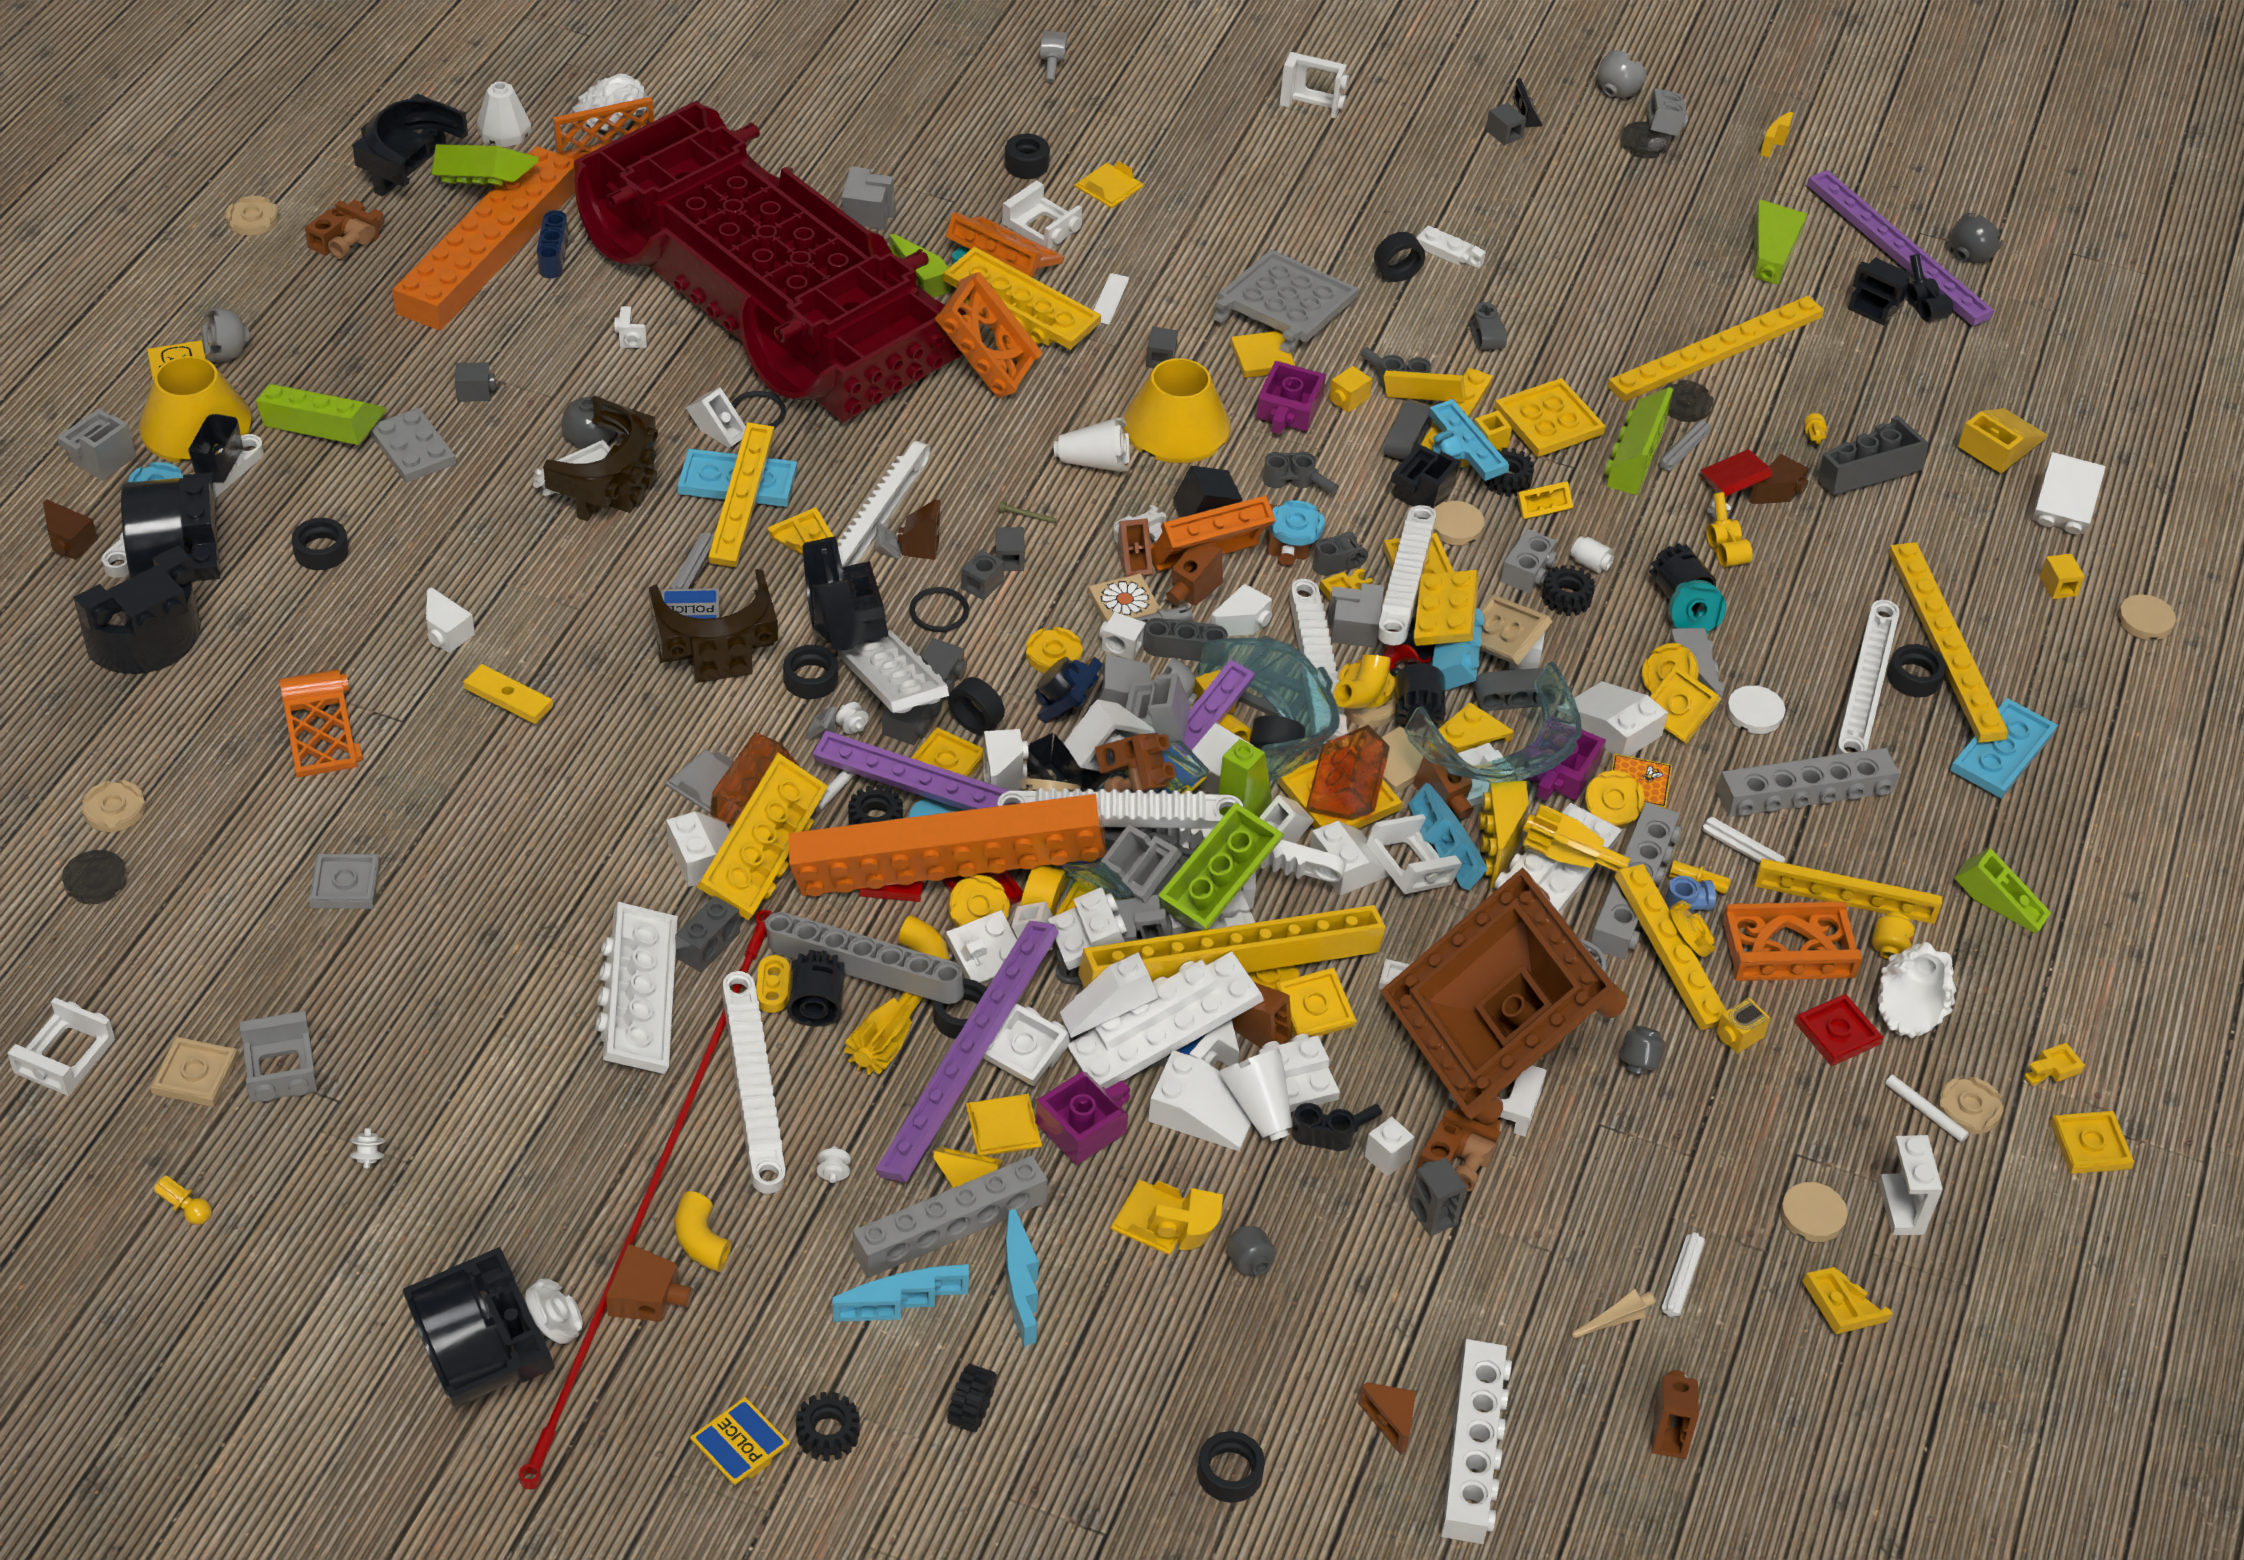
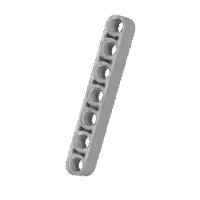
M785 912L773 913L766 918L765 927L769 948L777 954L797 959L799 953L806 956L809 950H825L830 956L837 955L838 962L845 964V974L946 1004L956 1003L964 996L961 967L953 961Z

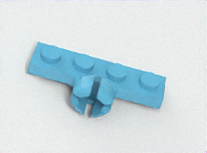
M1453 399L1429 408V416L1443 431L1433 437L1434 444L1432 447L1434 452L1439 454L1443 451L1458 460H1467L1484 481L1508 472L1509 463Z

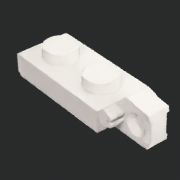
M1428 225L1417 237L1425 251L1454 264L1467 263L1478 269L1484 264L1486 251Z

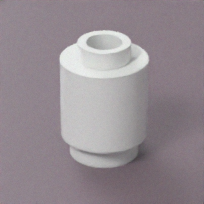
M1580 536L1575 541L1570 553L1576 562L1597 573H1601L1603 570L1607 571L1614 560L1611 548L1590 537L1584 538Z

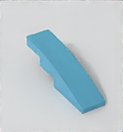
M1425 783L1408 805L1413 816L1423 814L1426 817L1420 831L1425 841L1434 844L1439 857L1456 855L1462 862L1456 878L1460 887L1470 891L1488 868L1468 833L1449 806L1431 784Z
M1016 1209L1009 1210L1006 1237L1007 1290L1013 1318L1024 1347L1036 1343L1037 1322L1033 1313L1037 1312L1038 1291L1034 1281H1038L1039 1261Z
M969 1265L930 1267L898 1273L855 1287L832 1297L833 1322L901 1320V1308L935 1307V1295L968 1294Z

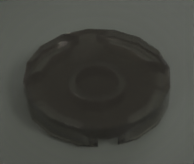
M1649 122L1628 124L1623 128L1620 138L1621 146L1624 149H1629L1630 154L1640 158H1655L1659 156V153L1663 152L1664 154L1668 149L1670 141L1668 134L1650 130Z
M1679 380V383L1673 384L1671 382L1663 388L1670 387L1674 389L1668 416L1680 421L1697 422L1705 419L1711 413L1714 399L1713 396L1708 394L1709 390L1705 386L1694 381Z
M91 850L80 853L68 862L63 869L62 881L66 894L70 897L76 898L78 902L83 904H98L116 896L115 893L120 888L122 891L126 886L128 875L123 860L117 854L106 850Z

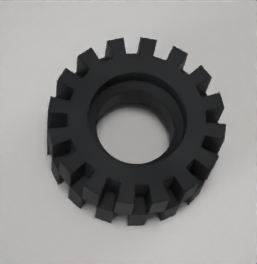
M1502 448V452L1496 449L1509 463L1508 471L1514 474L1504 473L1484 481L1485 486H1489V490L1492 492L1496 489L1497 495L1501 496L1502 492L1506 493L1505 497H1510L1511 493L1516 497L1517 492L1530 489L1534 473V462L1531 461V457L1529 455L1524 457L1525 452L1520 451L1519 454L1516 453L1517 449L1512 448L1511 452L1507 448Z
M1561 565L1560 570L1556 566L1552 571L1549 570L1547 576H1545L1542 590L1543 603L1545 606L1549 605L1548 609L1551 611L1556 608V614L1559 615L1562 614V611L1566 612V616H1571L1572 612H1574L1575 616L1580 615L1581 611L1585 613L1592 603L1595 590L1594 578L1591 579L1589 572L1584 574L1585 569L1581 567L1577 571L1574 565H1571L1570 569H1567L1566 565ZM1567 588L1574 590L1575 592H1566L1562 589Z
M877 785L876 790H872L871 786H866V792L861 788L857 790V795L853 794L851 796V801L848 804L849 825L902 819V799H899V794L896 791L891 794V788L886 787L885 791H882L881 785ZM872 810H880L886 814L880 817H872L865 813Z
M971 1363L964 1367V1371L959 1377V1382L956 1383V1390L952 1394V1402L948 1408L947 1422L949 1424L974 1433L978 1431L983 1418L987 1414L986 1410L991 1403L990 1399L993 1396V1389L996 1385V1372Z
M821 1392L819 1400L816 1399L815 1395L809 1397V1404L805 1401L801 1404V1411H798L796 1415V1436L799 1446L802 1445V1450L806 1455L811 1451L813 1459L818 1460L821 1454L823 1455V1461L830 1462L829 1455H834L835 1460L842 1459L841 1451L848 1455L852 1452V1446L856 1447L860 1435V1417L854 1402L849 1405L848 1397L844 1395L839 1400V1393L832 1392V1398H827L826 1392ZM822 1419H835L841 1423V1429L829 1435L818 1433L814 1428L815 1424Z

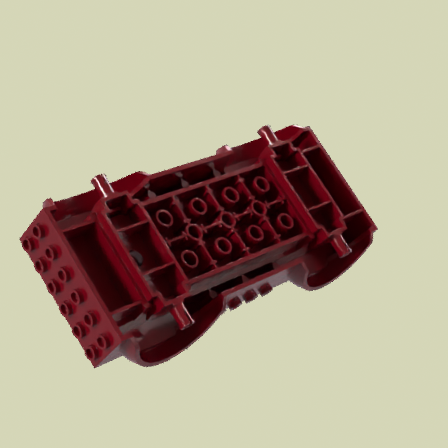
M696 100L574 160V183L578 211L589 237L600 252L615 262L630 266L650 267L670 283L676 291L685 295L695 306L705 311L711 319H715L726 331L743 342L752 367L761 380L775 393L797 400H816L839 420L845 422L963 355L935 320V317L943 310L945 304L934 299L916 283L915 270L929 263L928 255L922 249H919L905 258H898L892 253L881 234L867 230L794 175L792 167L782 168L780 178L763 169L747 154L746 143L760 136L759 128L754 123L750 122L736 131L729 130L715 109L702 105ZM958 309L961 315H966L964 310Z

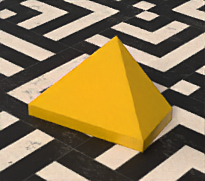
M1568 481L1517 492L1522 519L1573 508Z
M939 1146L933 1155V1158L953 1188L998 1170L1003 1165L1002 1159Z

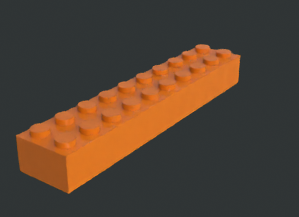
M535 146L528 154L539 157L538 163L515 182H503V186H495L392 289L395 313L441 331L541 228L544 215L549 211L558 210L575 193V159Z
M1096 794L789 833L790 868L802 896L808 895L813 897L831 892L847 893L859 888L878 889L886 885H909L917 881H940L949 877H971L980 873H1002L1006 870L1033 869L1043 865L1053 864L1059 866L1067 862H1091L1104 858L1107 854L1104 823Z

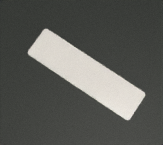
M1110 273L1094 308L1095 312L1101 314V323L1110 324L1130 279L1129 277Z

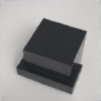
M1876 257L1869 264L1862 261L1856 270L1852 285L1856 289L1851 295L1848 310L1884 326L1903 305L1911 273Z
M1418 444L1392 473L1390 482L1396 484L1394 497L1413 507L1425 505L1434 509V507L1444 502L1452 492L1460 460L1443 451L1438 454Z
M1192 465L1173 497L1181 517L1243 501L1229 470Z

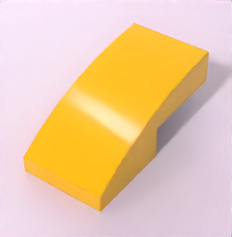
M1788 112L1772 123L1765 134L1761 156L1770 158L1774 144L1785 145L1794 113Z

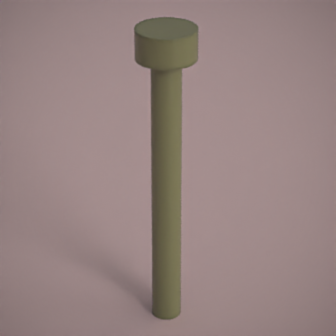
M1003 501L1000 502L998 510L1001 513L1008 511L1051 523H1056L1057 519L1007 506V502Z

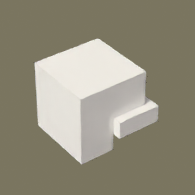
M1217 723L1210 728L1187 755V759L1207 777L1199 786L1214 795H1218L1222 757L1240 738Z

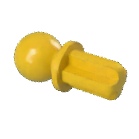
M1819 413L1807 415L1804 420L1805 432L1811 441L1815 440L1816 444H1821V440L1826 439L1827 426L1825 419Z
M168 1176L162 1177L155 1185L154 1192L173 1205L174 1212L182 1208L184 1210V1217L189 1223L200 1225L209 1220L212 1213L210 1204L202 1198L192 1199L190 1197L193 1193L192 1189H184Z

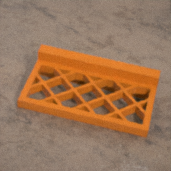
M651 97L553 117L556 153L576 160L615 141L610 139L617 131L625 136L641 126L653 122V100ZM646 107L645 113L640 118L633 114L638 108ZM620 112L623 114L616 123L609 120L614 113ZM590 118L599 119L592 128L584 125ZM630 118L636 123L627 131L622 126ZM606 123L612 128L603 136L598 131ZM574 124L567 134L561 131L560 125ZM580 129L588 132L581 141L573 138ZM593 136L600 139L598 144L586 145ZM568 142L576 145L571 150H562Z
M959 212L952 213L945 236L969 249L976 247L1030 277L1035 276L1037 268L1062 264L1065 257L982 216L969 218Z

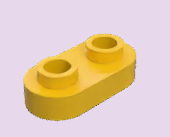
M767 956L758 965L757 1000L759 1001V1008L768 1013L779 1012L787 1005L790 965L782 956Z

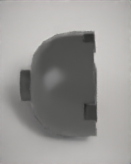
M1966 213L1961 216L1952 229L1950 236L1951 245L1955 255L1960 260L1981 263L1990 259L1998 252L2003 244V240L1999 242L1997 236L2000 232L1989 220L1981 215H1977L1974 218L1969 216L1971 213Z
M592 397L574 400L563 412L561 428L564 440L567 443L568 440L574 443L575 448L578 449L586 448L601 440L606 442L611 437L613 441L616 437V431L592 423V418L594 417Z

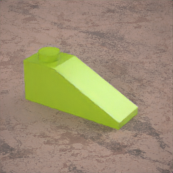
M896 234L889 235V248L898 258H905L919 249H922L928 255L929 263L915 270L916 283L932 297L951 292L952 285L943 281V273L950 266H947L940 256Z
M1991 847L1969 858L1954 877L1974 900L2033 933L2039 932L2051 915L2047 907Z

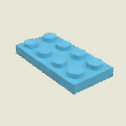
M688 449L677 485L678 494L725 500L738 454ZM768 458L755 503L788 507L797 473V461Z
M2006 698L1998 708L2008 729L2007 739L1978 743L1976 737H1974L1955 759L1950 771L2000 798H2003L2052 738L2058 727L2056 723L2009 698Z

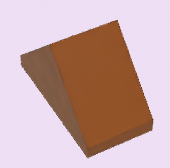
M1148 518L1119 521L1117 551L1125 577L1139 573L1141 575L1154 574Z
M1367 1382L1361 1387L1358 1404L1401 1455L1406 1452L1416 1391Z

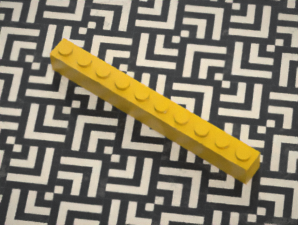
M1375 905L1094 946L1083 948L1078 975L1085 989L1108 966L1138 952L1152 982L1160 977L1168 979L1177 974L1179 968L1186 962L1193 961L1196 963L1202 959L1205 965H1208L1231 951L1247 973L1378 953L1386 926Z

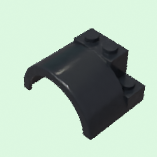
M212 472L183 475V478L127 482L122 485V530L130 578L154 567L153 557L177 545L186 552V538L187 546L192 550L188 555L192 559L196 578L192 582L220 579L215 513L216 491Z
M179 545L153 557L154 567L108 590H105L101 584H98L73 597L88 657L94 663L113 672L141 674L170 666L183 658L192 649L200 633V618L192 586V580L196 578L191 557ZM114 614H117L124 625H113L108 622Z
M501 1247L403 1289L404 1297L417 1330L452 1407L457 1408L519 1379L524 1383L555 1369L549 1349L529 1312ZM480 1291H485L488 1293V1295H486L484 1298L486 1306L484 1304Z

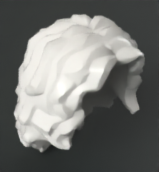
M616 74L610 78L598 80L596 85L589 88V91L578 96L579 104L573 106L572 109L576 113L648 96L644 86L640 85V81L627 74ZM646 107L638 108L633 114L635 116L645 113ZM620 112L614 113L609 120L616 123L623 114ZM590 118L584 125H589L592 128L599 119ZM629 118L622 128H627L630 121L633 120ZM605 123L599 130L607 132L612 127Z
M1924 942L1889 957L1888 966L1881 969L1883 975L1880 978L1878 1004L1880 1016L1887 1022L1886 1025L1891 1031L1895 1030V1033L1899 1036L1908 1035L1912 1039L1916 1035L1920 1036L1923 1033L1932 1031L1936 1025L1943 1022L1945 1016L1952 1013L1951 1005L1955 1004L1954 993L1957 990L1953 982L1952 958L1947 952L1935 951L1930 943Z

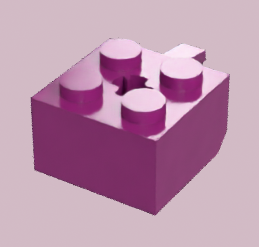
M1275 361L1261 389L1256 418L1272 422L1271 432L1282 434L1286 426L1308 431L1323 400L1326 374Z
M1552 717L1529 752L1523 777L1539 784L1536 797L1547 801L1552 793L1556 791L1577 800L1601 763L1606 739Z
M1080 1072L1037 1099L1035 1123L1078 1165L1127 1133L1128 1113L1122 1108V1105L1130 1098V1088L1121 1080L1105 1089L1087 1072Z

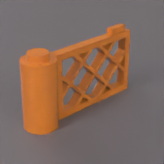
M339 669L279 679L297 778L358 767L357 761H363L360 743L353 744L344 692L349 691L346 673L340 674ZM340 704V708L333 716L322 711L326 705ZM305 709L310 713L301 721L292 716L291 711ZM316 716L327 721L320 730L309 725ZM333 725L345 730L337 739L326 734ZM303 730L315 735L307 744L296 739ZM321 739L332 744L325 753L313 748ZM339 748L349 753L350 758L335 760L331 756ZM308 753L319 759L313 765L301 767L300 762Z

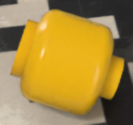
M1895 912L1887 913L1876 921L1872 936V946L1880 953L1882 958L1889 960L1891 955L1901 953L1905 949L1912 947L1915 927L1907 916Z

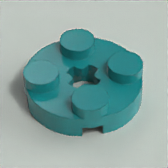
M1693 580L1688 583L1682 582L1676 587L1675 593L1670 599L1668 607L1669 619L1677 628H1705L1706 634H1709L1708 631L1722 623L1726 614V602L1721 592L1708 581ZM1699 602L1703 606V610H1698L1697 614L1693 615L1691 608L1695 603Z

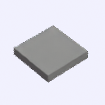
M317 854L309 898L310 908L374 909L380 868L379 854Z

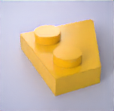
M817 507L767 527L770 538L803 555L802 545L804 543L833 537Z
M1470 702L1434 732L1433 741L1441 746L1450 742L1457 754L1502 738L1505 742L1511 741L1514 730Z
M1835 1267L1806 1273L1802 1280L1835 1334L1885 1323L1893 1315L1886 1306L1880 1310L1867 1300L1868 1292L1859 1285L1850 1282L1847 1276Z

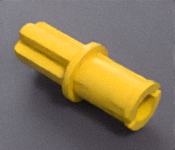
M1677 860L1673 861L1669 874L1670 879L1677 876H1688L1697 882L1712 880L1715 892L1721 894L1728 892L1731 883L1728 877L1705 871L1704 866L1698 868Z

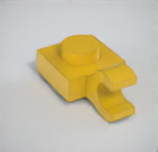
M2066 1042L2042 1051L2038 1060L2029 1065L2032 1072L2026 1073L2024 1077L2031 1086L2041 1083L2050 1075L2056 1082L2081 1074L2085 1064Z

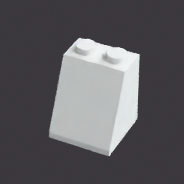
M2052 452L2042 474L2031 520L2037 521L2045 527L2055 526L2063 528L2071 534H2085L2091 522L2106 466Z

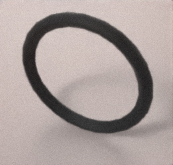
M766 391L743 393L731 403L735 409L740 401L753 396L768 397L776 401L780 406L781 413L777 420L768 424V426H778L786 415L784 402L775 394Z
M933 587L925 589L914 596L909 606V613L912 620L923 629L934 632H946L958 628L966 621L969 615V604L963 595L955 590ZM931 593H947L953 595L962 603L964 611L961 618L951 625L932 626L924 623L917 617L915 606L923 596Z

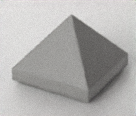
M878 524L874 551L899 559L901 552L900 545L897 542L898 536L883 524Z
M833 706L814 716L805 738L808 740L822 738L826 730L835 733L836 708Z

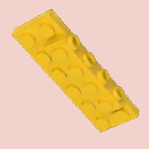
M976 247L969 250L943 273V281L958 288L957 284L962 278L980 271L1036 344L1042 342L1049 346L1055 341L1071 350L1101 323V314ZM966 298L964 300L965 303L968 304V299Z
M777 753L696 887L711 897L716 896L739 909V915L749 921L762 899L767 900L776 888L777 884L773 882L776 876L780 878L789 865V862L786 861L789 854V833L808 831L814 822L810 817L828 785Z

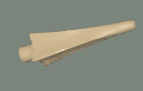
M1633 1289L1602 1314L1571 1333L1572 1337L1579 1338L1607 1327L1646 1318L1645 1308L1655 1304V1298L1651 1292H1646L1639 1296L1636 1289Z

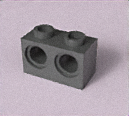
M713 896L675 934L677 959L702 973L740 934L739 909Z
M1446 1157L1435 1162L1429 1161L1424 1163L1417 1169L1410 1208L1429 1236L1458 1225L1466 1192V1185Z

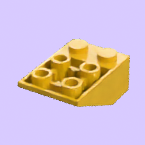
M2005 408L1980 411L1965 423L1958 447L2002 474L2044 441L2048 435Z
M1490 780L1488 792H1483L1482 809L1484 812H1479L1478 828L1484 832V835L1481 836V852L1486 853L1487 858H1484V863L1488 870L1484 873V876H1489L1490 888H1494L1498 876L1501 872L1505 871L1521 842L1522 829L1529 806L1526 781Z

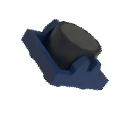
M1095 656L1085 663L1078 660L1071 661L1068 657L1058 660L1047 670L1037 684L1035 693L1043 704L1037 716L1046 723L1054 717L1057 719L1061 718L1071 707H1079L1087 697L1085 695L1086 690L1092 687L1098 680L1099 676L1096 674L1100 670L1102 663Z

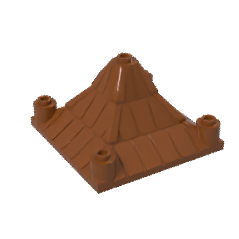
M1523 867L1380 991L1464 1114L1471 1120L1475 1118L1483 1124L1492 1123L1501 1115L1503 1102L1498 1096L1499 1092L1511 1084L1523 1071L1527 1070L1542 1056L1557 1049L1564 1041L1565 1036L1581 1024L1587 1016L1597 1011L1604 1018H1614L1622 1013L1627 1004L1626 994L1608 977L1551 903L1548 893L1535 882Z

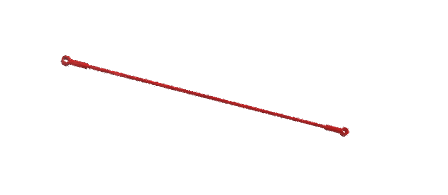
M761 910L755 916L756 927L744 953L745 959L740 969L742 972H748L752 960H755L767 933L765 922L762 920H766L767 917L773 914L769 910ZM734 984L732 991L739 993L742 984ZM724 1009L549 1422L542 1429L528 1464H525L519 1470L520 1484L525 1489H535L541 1483L540 1470L556 1435L554 1431L607 1307L606 1295L628 1244L633 1245L726 1025ZM528 1474H534V1475H536V1476H535L534 1478H532V1479H525V1478H524V1477H525L526 1475H528Z

